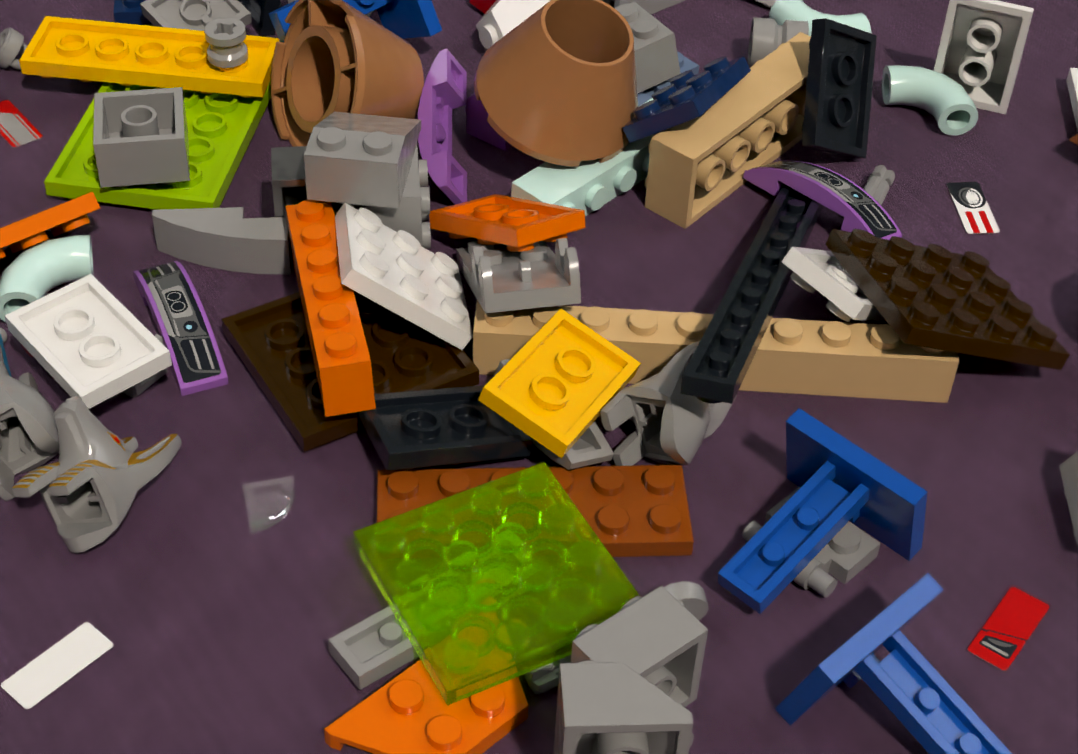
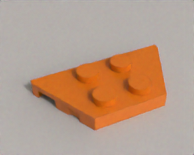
M489 609L324 728L325 743L330 748L339 751L346 744L373 754H482L528 718V702L496 614Z

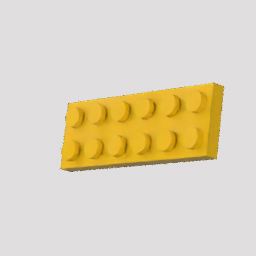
M45 16L19 62L22 74L37 75L42 78L58 77L78 79L82 82L99 81L118 83L123 86L140 85L158 87L160 89L182 87L183 90L198 91L204 94L222 93L251 98L264 96L271 79L276 42L280 41L279 38L246 35L243 41L248 48V59L246 62L233 68H221L212 65L207 59V47L210 43L206 41L204 31Z

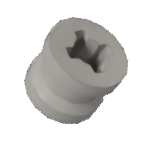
M226 17L214 19L206 24L204 27L205 39L210 43L207 47V59L212 65L221 68H233L246 62L248 59V48L243 42L246 38V27L242 21Z

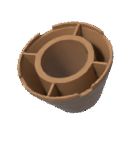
M299 0L293 6L285 19L286 23H290L284 42H276L271 70L272 108L281 139L289 140L292 147L307 146L313 127L334 111L415 119L424 86V77L419 55L410 43L343 0Z
M550 0L494 43L482 56L475 74L474 90L476 100H481L489 114L487 122L505 141L516 149L548 163L578 167L581 161L599 159L600 163H603L617 156L629 144L622 127L635 117L633 110L638 107L634 38L626 19L615 8L602 0Z

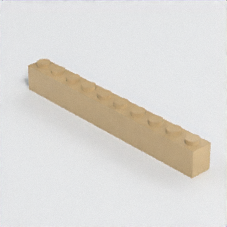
M477 300L473 328V363L479 369V374L495 375L501 360L513 358L560 309H563L641 363L635 376L628 383L636 384L658 374L675 354L689 344L700 341L714 314L568 305L485 313ZM772 318L739 390L948 403L959 358L956 352L904 344L888 324Z

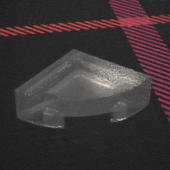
M294 476L242 484L250 534L274 526L292 508L295 499Z

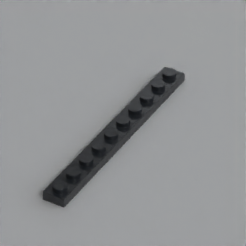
M785 184L782 185L682 374L680 394L695 396L705 403H733L793 273L781 261L792 246L805 247L823 205Z

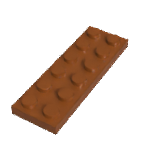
M682 465L583 466L570 470L565 467L378 470L377 562L472 560L508 539L528 559L691 556L694 540Z

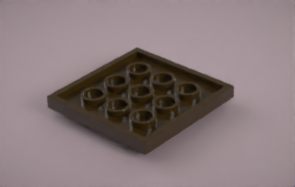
M832 229L825 245L904 344L1062 370L1070 354L1056 340L1057 334L1049 327L1040 323L1033 315V308L1014 295L1010 290V283L997 276L989 268V261L980 254L966 251L964 255L952 253L936 244H929L927 247L917 246L906 239L892 236L890 240L877 238L861 229H853L852 232Z
M300 291L221 319L224 335L304 452L365 429L356 412L325 417ZM354 291L371 359L374 394L467 387L479 384V369L463 350Z

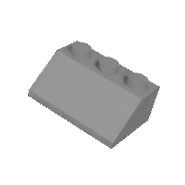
M585 660L578 663H560L554 754L689 753L693 729L692 712L625 663L599 662L595 660Z

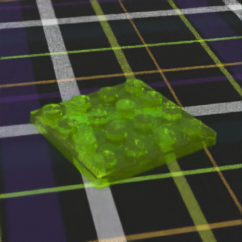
M545 462L353 531L354 547L447 706L571 655L572 641L575 640L584 628L591 624L599 625L620 612L621 608L629 600L640 596Z

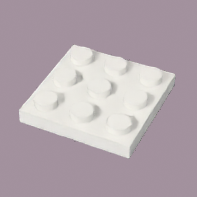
M344 203L335 215L341 284L463 350L472 339L473 333L457 263L442 252L434 254L425 249L410 233L404 230L396 232L385 226L381 219L372 211L366 208H359L358 210Z

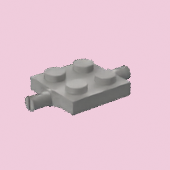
M145 0L140 3L142 14L157 27L204 31V27L210 21L226 17L238 19L245 26L252 23L251 13L238 0Z

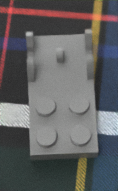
M567 238L556 239L555 253L545 241L535 242L533 249L522 252L508 251L507 245L478 244L477 240L469 242L467 244L468 248L456 249L459 270L485 313L581 303L577 252L575 247L568 248Z

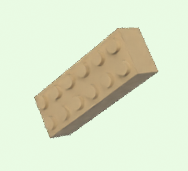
M800 32L786 43L779 45L776 50L765 58L758 60L750 67L751 71L700 117L654 134L648 146L650 156L648 174L645 179V208L686 229L746 183L747 180L743 179L745 170L772 163L802 139L810 54L809 41L811 36Z

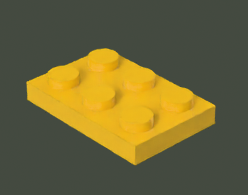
M560 309L483 387L478 401L562 459L600 416V411L635 376L641 363L566 311Z

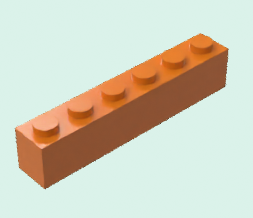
M304 200L295 205H287L285 208L291 252L325 417L376 409L371 359L354 291L341 284L335 214L332 202Z

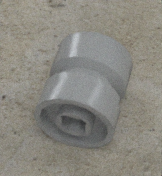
M753 17L748 49L749 67H752L758 60L765 58L776 50L779 45L786 43L798 33L802 32L808 35V21L785 20L782 25H778L775 19Z

